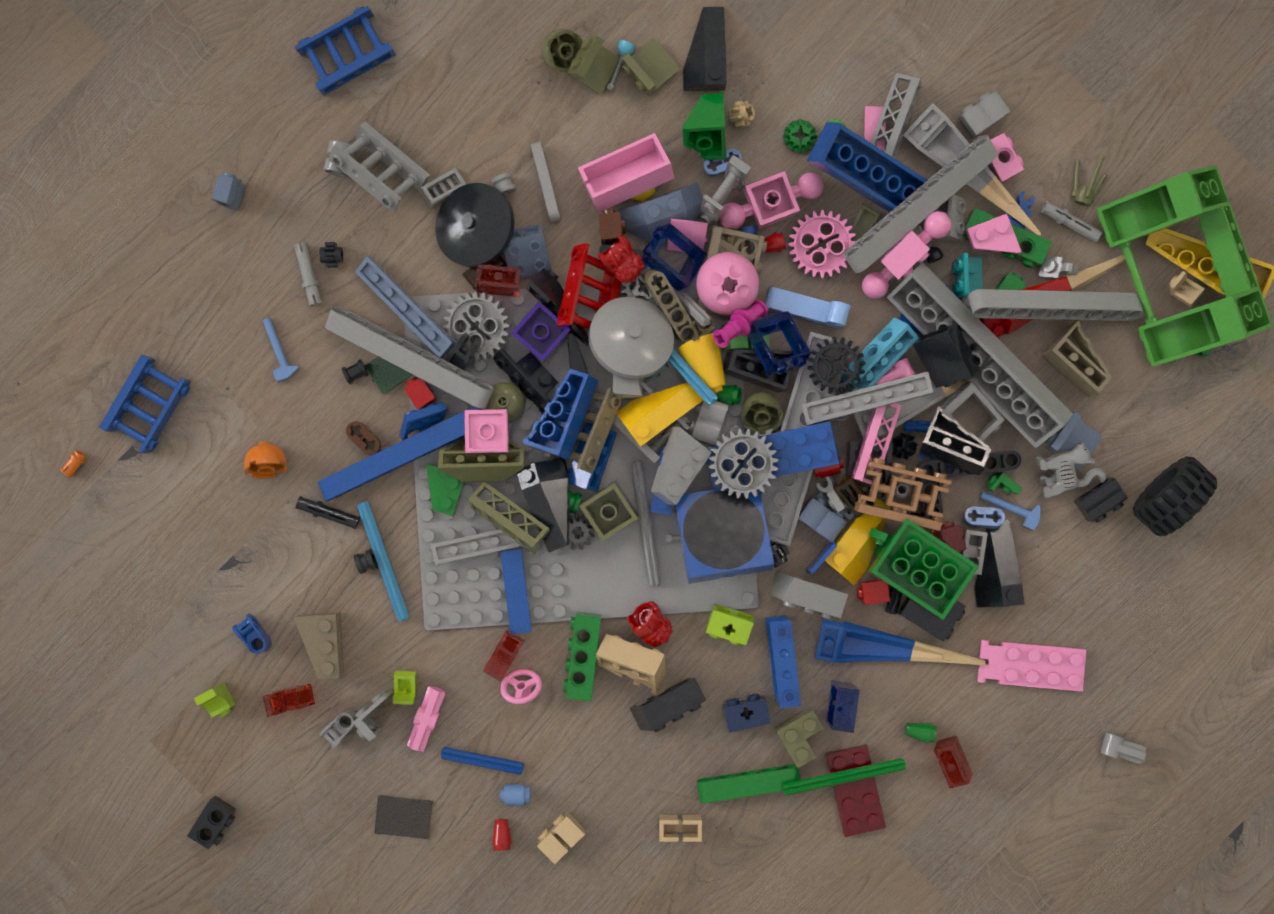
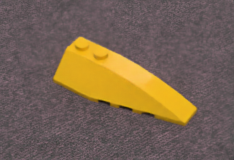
M1167 228L1149 234L1145 243L1147 246L1218 293L1225 295L1220 288V278L1213 268V258L1206 248V242ZM1249 257L1263 298L1265 299L1274 279V265Z

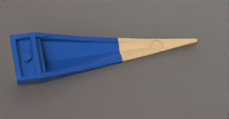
M826 619L822 621L815 651V659L834 663L921 661L986 665L982 659L844 621L841 623Z

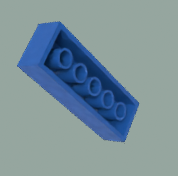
M826 122L807 160L889 213L927 181V179L841 123Z
M832 421L765 435L767 436L765 443H773L769 449L777 450L772 455L773 458L779 459V461L774 463V466L778 467L779 470L772 471L776 477L841 463ZM740 442L737 450L740 454H745L748 447L744 442ZM714 446V447H709V448H707L710 452H712L709 457H712V456H715V455H716L711 449H712V448H717V449H718L719 446ZM753 448L746 459L739 460L741 465L732 474V479L737 476L742 468H748L746 463L755 454L756 448ZM756 456L754 458V465L762 468L765 461L761 456ZM709 457L707 459L708 467L714 464V461L710 460ZM726 459L724 468L728 471L733 470V461ZM709 468L710 477L715 472V469ZM742 473L740 480L743 484L750 483L751 477L748 473ZM717 476L711 477L713 489L722 488L723 486L722 483L715 484L718 480Z

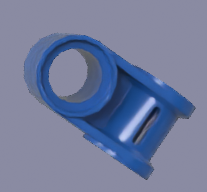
M247 614L245 620L232 627L234 633L242 640L251 653L260 654L271 648V638L252 614ZM258 638H260L263 641L262 649H259L256 646V640Z

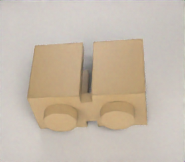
M569 812L564 816L560 814L553 821L554 827L549 831L545 829L538 836L537 847L554 864L568 852L567 848L569 846L572 848L585 835L584 827Z
M659 814V842H679L678 832H682L683 842H702L701 815H682V819H678V815Z

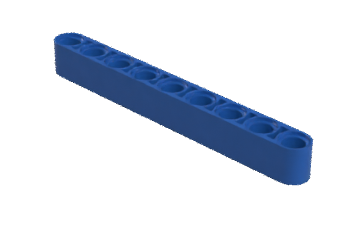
M474 406V407H472V408H470V409H468V410H487V409H486V408H485V409H481V408H477V407ZM465 411L318 481V486L325 501L327 502L465 437Z

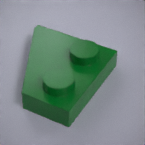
M427 464L426 469L432 509L454 516L465 482L439 471L437 466Z

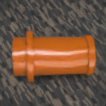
M79 450L71 452V457L63 468L60 469L67 477L72 478L80 465L86 462L87 456Z

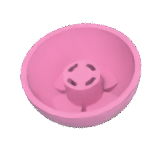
M723 252L710 257L701 266L696 279V289L705 307L716 314L728 316L732 315L737 309L745 310L751 306L759 291V277L754 265L746 257L734 252Z

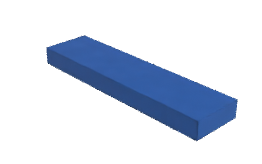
M522 548L501 550L510 635L532 632Z

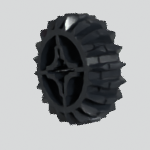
M832 337L833 344H829L828 339H824L825 347L818 343L817 347L820 351H811L816 357L815 359L808 358L809 362H814V366H808L807 369L814 370L815 373L810 374L809 377L818 378L813 384L816 386L821 382V391H824L826 386H828V394H832L833 388H836L837 395H840V388L842 387L846 393L849 392L847 385L850 384L852 388H856V385L853 383L854 379L859 382L862 381L857 374H865V370L859 369V366L866 365V362H859L858 360L864 357L863 353L858 355L855 353L859 350V346L853 349L850 348L853 341L850 340L847 345H844V337H841L840 343H837L836 337ZM832 348L843 349L836 358H829L824 355L826 351ZM848 352L854 359V372L847 369L844 365ZM820 360L829 367L825 379H823L819 372ZM827 360L831 362L840 360V365L846 372L837 370V372L832 373L833 366ZM838 373L850 377L847 381L840 384L830 383L832 378Z

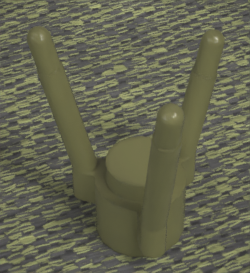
M1104 155L1100 157L1089 186L1082 185L1080 189H1078L1080 161L1078 159L1075 161L1074 187L1071 195L1075 197V203L1090 206L1094 202L1095 196L1107 176L1104 173L1093 189L1105 158Z

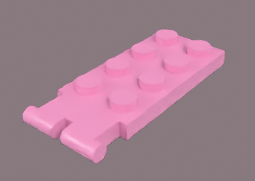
M981 640L979 658L987 659L986 665H979L977 682L986 683V679H995L998 684L1083 692L1086 649L1001 641V645H990L989 640Z

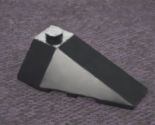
M543 268L527 282L526 290L558 317L564 290L557 281L558 276L551 269L547 271ZM575 323L568 326L583 344L589 345V337L584 327Z

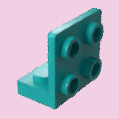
M962 253L955 258V261L952 262V273L955 274L952 291L959 300L968 298L972 291L983 289L982 257H968V253Z

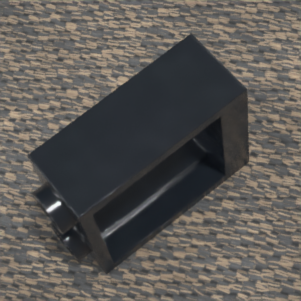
M848 441L846 479L847 476H852L855 467V450H860L863 441ZM893 443L889 444L885 465L892 466ZM878 444L873 446L872 451H881ZM884 469L883 484L889 485L891 471ZM849 484V486L852 488V490H853V491L857 494V496H858V493L856 492V490L851 486V484ZM861 487L865 492L870 493L871 487ZM877 492L876 497H884V493Z

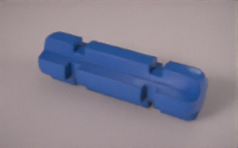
M907 420L904 422L903 428L905 432H913V430L915 432H928L932 421L914 422V420Z

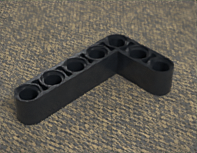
M1016 451L990 453L988 457L993 460V465L990 469L984 466L981 474L1016 469L1021 465V455ZM1009 454L1014 459L1011 466L1006 463V457ZM939 459L923 461L916 466V468L922 469L924 465H928L931 468L930 475L934 476V472L946 474L943 471V465L946 462ZM951 465V472L946 474L947 478L974 475ZM916 477V481L923 483L921 489L923 494H925L927 486H932V484L940 486V482ZM938 491L934 508L937 512L943 513L941 491ZM919 501L922 517L930 518L925 513L927 503Z

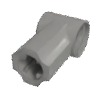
M1106 732L1100 753L1141 764L1146 757V747Z

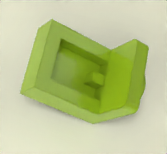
M395 671L393 704H414L417 693L416 672Z

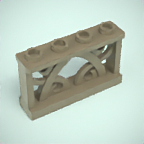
M713 226L706 260L719 253L734 252L746 257L749 261L753 260L752 264L758 275H760L762 269V262H759L761 253L765 254L767 241H764V236ZM725 233L739 236L740 238L733 246L721 239V235ZM745 240L753 242L755 246L753 253L750 255L746 253V248L749 246L742 248L739 252L737 248L741 242ZM698 296L697 304L704 311L714 313L704 306Z

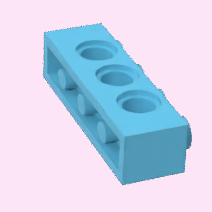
M894 317L861 352L864 354V357L858 360L859 362H866V365L859 366V369L865 370V374H857L862 379L861 382L856 379L853 380L856 388H852L850 384L847 385L849 392L873 386L913 345L919 337L909 324ZM854 360L846 367L854 372L855 367ZM842 374L840 382L843 383L850 377Z

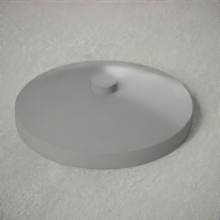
M622 297L607 302L596 312L589 328V345L596 360L606 370L623 378L640 379L655 374L666 364L673 350L674 335L669 320L655 305L640 298Z

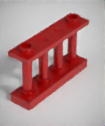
M588 243L574 246L571 252L568 276L561 308L558 312V327L569 326L575 323L589 329L592 321L575 314L577 303L597 312L604 304L617 299L619 296L621 282L615 278L614 273H611L599 259L588 254L590 246ZM586 263L604 271L602 282L584 274ZM581 283L600 291L598 302L579 294Z

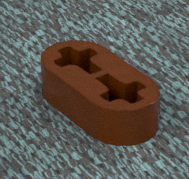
M354 421L348 424L346 428L347 436L365 454L374 455L381 450L380 440L363 423ZM353 426L361 427L359 432L363 435L362 438L356 434L352 435ZM364 440L375 441L374 447L376 449L367 450L368 444Z

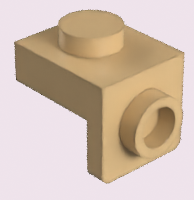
M1184 271L1179 276H1174L1169 284L1170 295L1191 308L1205 292V288L1188 279L1187 273Z

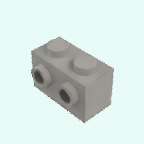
M953 194L935 210L946 213L951 219L950 232L945 237L937 240L943 242L963 240V233L965 231L963 220L966 211L964 198Z

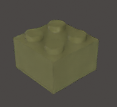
M617 480L588 497L579 505L602 541L631 524L639 517V514Z

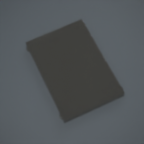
M379 795L374 833L429 839L433 801Z

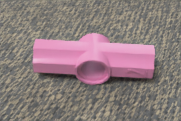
M428 686L422 705L418 708L414 718V727L407 746L411 749L424 752L431 731L434 730L440 715L438 712L446 693L443 689L436 686Z

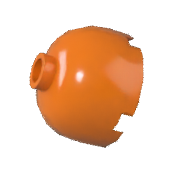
M268 441L259 442L258 445L250 448L244 457V472L247 476L248 473H251L252 478L276 477L275 473L282 471L283 475L287 472L285 453L281 448Z

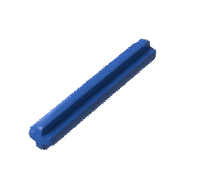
M444 747L441 752V759L519 775L523 772L524 764L522 762Z

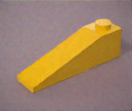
M876 497L875 506L891 509L881 499ZM865 513L858 518L856 516L836 540L837 547L824 562L854 586L867 571L877 545L874 543L876 539L869 536L871 528L882 531L887 518Z

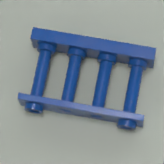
M369 6L357 8L352 15L311 38L307 37L300 40L298 45L295 46L301 56L307 54L320 77L319 81L315 84L323 96L396 56L389 42L386 44L382 43L371 25L369 18L374 15ZM360 23L374 45V50L368 54L363 53L350 30ZM342 33L356 56V61L350 64H345L332 41L333 38ZM324 43L338 66L337 71L332 74H327L314 51L315 48Z
M141 354L99 428L106 432H114V430L118 429L142 443L139 449L140 452L149 453L156 448L158 444L157 439L179 401L189 392L191 381L181 378L177 382L155 369L153 365L154 359ZM150 375L173 388L174 391L169 400L144 387L142 382L145 377ZM140 393L164 407L159 417L156 418L135 406L132 401L135 394ZM129 411L153 425L149 434L145 436L124 424L121 418L125 412Z
M786 615L766 617L775 701L779 702V708L801 706L791 619L787 620Z

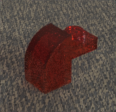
M506 630L483 672L501 682L525 640Z
M311 683L280 689L262 696L267 717L315 704Z

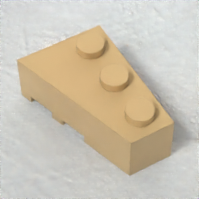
M606 634L596 653L597 665L620 677L624 674L634 679L633 684L639 686L641 683L651 688V693L657 696L666 676L665 655L659 650H650L639 643H631L617 635L611 636Z

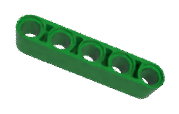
M794 764L702 778L697 780L700 802L710 803L783 791L782 784L801 779L799 768Z

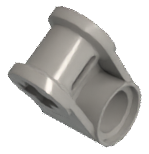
M352 709L344 710L318 735L320 737L323 736L331 744V748L334 749L355 726L352 722L357 719L355 716L356 711ZM343 716H348L351 719V725L343 722Z

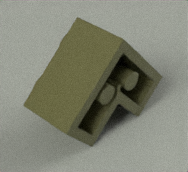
M810 706L774 727L797 768L816 758L806 739L824 729Z

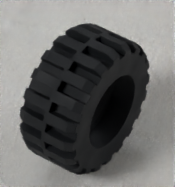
M1186 456L1162 471L1145 488L1144 492L1140 494L1133 506L1134 515L1155 535L1167 536L1169 533L1172 534L1184 526L1186 522H1189L1208 503L1210 497L1215 493L1214 490L1217 489V479L1194 457Z

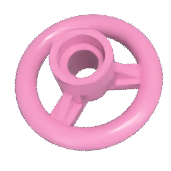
M519 669L511 672L503 679L500 691L503 698L510 703H528L539 695L542 689V680L532 670ZM525 675L532 677V679L518 681L515 677ZM508 683L514 686L515 697L508 694ZM536 685L534 691L531 692V688Z

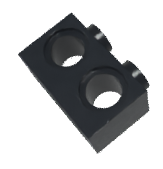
M214 796L208 801L187 837L208 850L213 845L217 846L224 837V834H222L224 828H229L234 821L235 816L233 814L236 808ZM216 810L223 813V819L217 818ZM204 828L211 830L212 837L206 836Z

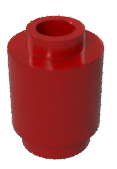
M839 456L841 461L839 464L813 469L815 477L824 478L841 473V469L844 468L841 456Z

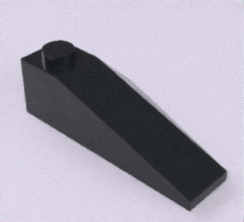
M703 7L683 69V91H725L726 45L724 7Z
M559 458L525 466L517 472L518 479L533 517L550 529L543 538L548 552L568 546L569 519L567 518V505H569V498H567L570 477L565 460Z
M1007 519L1004 520L999 528H986V533L988 534L982 574L977 575L974 585L977 607L1024 605L1022 581L1010 521Z

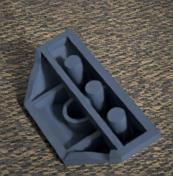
M698 182L619 209L621 218H625L627 231L651 243H655L669 238L667 237V232L670 230L671 218L696 221L703 197Z

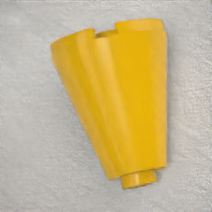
M713 333L699 337L700 339L694 342L693 340L681 345L678 350L684 361L716 394L723 391L722 387L726 383L720 347L715 343Z

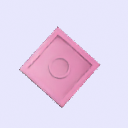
M508 409L465 410V453L509 452Z

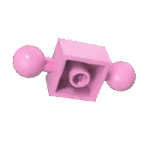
M783 171L749 184L744 188V194L748 203L742 206L734 202L725 204L719 221L725 228L734 230L743 225L746 217L753 215L759 230L796 216L800 211L796 198L802 196L805 199L812 200L819 197L824 189L823 179L818 174L809 172L803 174L799 178L797 185L791 187L787 175ZM769 197L772 200L776 199L774 205L767 202Z
M941 211L932 212L925 219L924 230L919 235L911 230L880 259L886 267L881 272L869 273L863 279L862 290L864 294L869 298L879 299L888 292L889 281L894 276L898 280L901 277L905 279L914 270L912 266L917 261L922 263L930 255L927 252L930 250L927 244L933 238H943L950 232L951 219L949 216Z

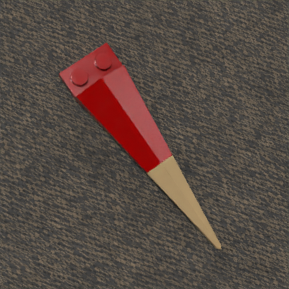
M1123 254L1079 271L1077 275H1067L1020 290L1078 291L1126 259ZM980 318V321L997 338L1004 334L1009 335L1033 320Z

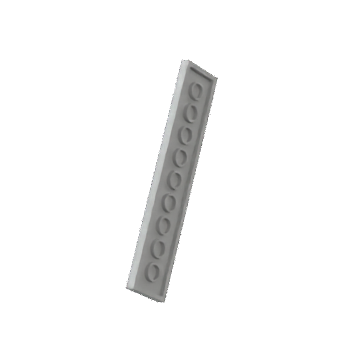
M810 331L780 432L807 426L802 404L836 396V388H833L832 394H828V386H826L824 391L820 390L821 382L815 386L813 383L818 378H810L809 375L815 372L814 370L807 369L808 366H814V362L808 361V358L815 359L816 357L811 351H820L817 347L818 343L825 347L824 339H828L829 344H833L832 337ZM832 348L826 351L824 355L829 358H836L843 349ZM848 354L844 360V365L846 364ZM820 360L819 372L823 379H825L829 367ZM827 360L833 366L832 373L837 372V370L844 371L840 365V360H836V362ZM842 373L836 374L830 383L840 384ZM813 469L778 476L776 479L769 478L772 485L767 486L764 484L766 491L762 492L761 500L771 541L787 546L791 545Z

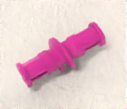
M756 300L748 309L735 310L730 317V321L725 324V327L713 332L715 343L719 347L725 348L733 338L739 335L748 336L751 332L750 326L755 324L759 318H764L768 315L766 304L761 300Z

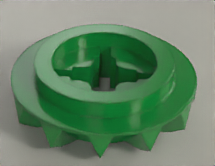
M802 119L789 123L783 133L785 145L796 153L809 151L814 146L817 138L815 127L809 121ZM800 128L802 134L806 135V137H803L801 144H799L798 137L791 136L797 134Z

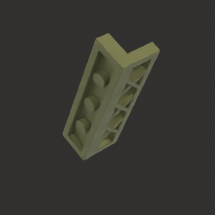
M485 481L468 499L471 509L532 554H537L540 550L539 543L550 531L547 526ZM486 489L492 493V500L483 501L479 496ZM495 504H507L508 512L499 513L496 511ZM522 515L525 523L514 524L512 516ZM529 527H538L542 530L536 538L528 534Z

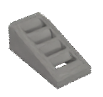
M454 168L420 187V194L428 207L432 209L445 201L454 190L466 185V182L457 168ZM453 176L454 180L458 184L457 186H454V184L450 180V177ZM444 181L447 183L450 190H447V188L443 184ZM438 186L443 194L440 195L435 187ZM430 190H431V192L433 193V195L435 196L434 199L432 198L431 194L429 193Z

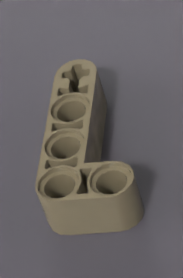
M649 269L645 272L643 276L644 284L658 308L669 320L677 339L683 343L691 340L694 342L714 329L716 321L712 315L708 314L711 317V324L705 327H701L692 316H688L662 272L656 269ZM654 275L657 276L656 281L661 286L660 288L652 283ZM664 293H669L668 301L662 303V295ZM679 310V318L672 320L673 312ZM689 328L690 334L683 338L682 332Z

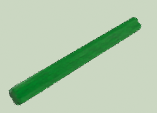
M899 758L782 784V790L785 796L903 771L906 769V763L904 759Z

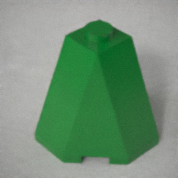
M723 93L702 94L682 126L683 145L688 149L692 148L697 151L699 156L705 160L726 159Z

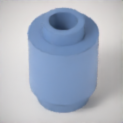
M504 784V789H500V802H504V806H524L525 803H530V786H525V784Z

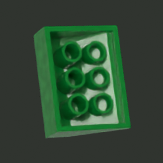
M906 518L879 553L868 571L936 617L944 620L979 566Z

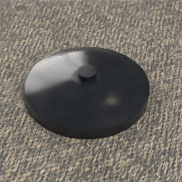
M484 183L463 185L454 190L439 209L435 226L438 245L446 257L461 266L476 268L488 265L504 253L512 239L515 225L514 212L509 200L496 188Z

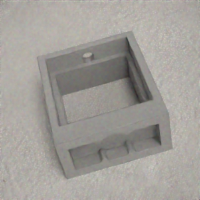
M965 382L939 407L944 410L943 412L954 420L955 418L951 414L966 399L973 395L993 417L975 435L985 443L986 437L990 433L998 431L1005 419L973 383Z

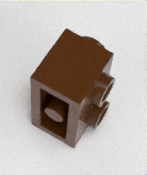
M613 209L604 210L603 214H599L602 245H613L619 240L617 236L626 234L625 218H620V212H616Z

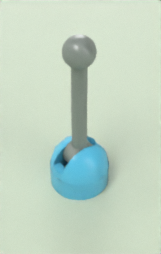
M620 40L618 44V53L621 57L611 82L607 84V89L610 91L615 89L614 83L622 65V57L627 53L632 55L636 47L628 41Z

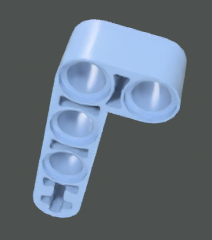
M769 287L765 300L768 310L838 329H843L846 326L851 305L843 302H827L775 287Z

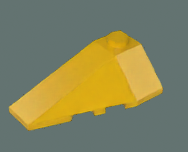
M686 382L632 400L617 411L616 415L639 446L642 447L702 402L703 399Z

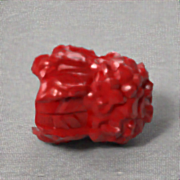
M619 235L617 236L619 240L603 254L599 253L598 257L600 262L611 273H614L617 280L625 282V284L633 283L644 269L643 260L640 255L634 253L629 240Z
M653 601L642 603L627 618L632 631L638 637L643 638L646 644L654 648L667 643L673 632L671 622L661 614L660 608Z

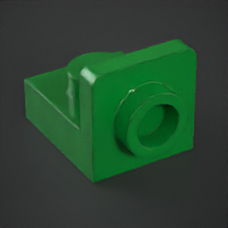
M1003 472L994 473L987 480L988 486L986 489L993 492L999 484L1001 485L999 488L1008 495L1011 493L1018 495L1023 489Z
M871 528L869 536L876 539L874 543L877 546L874 552L879 555L892 536L874 528Z

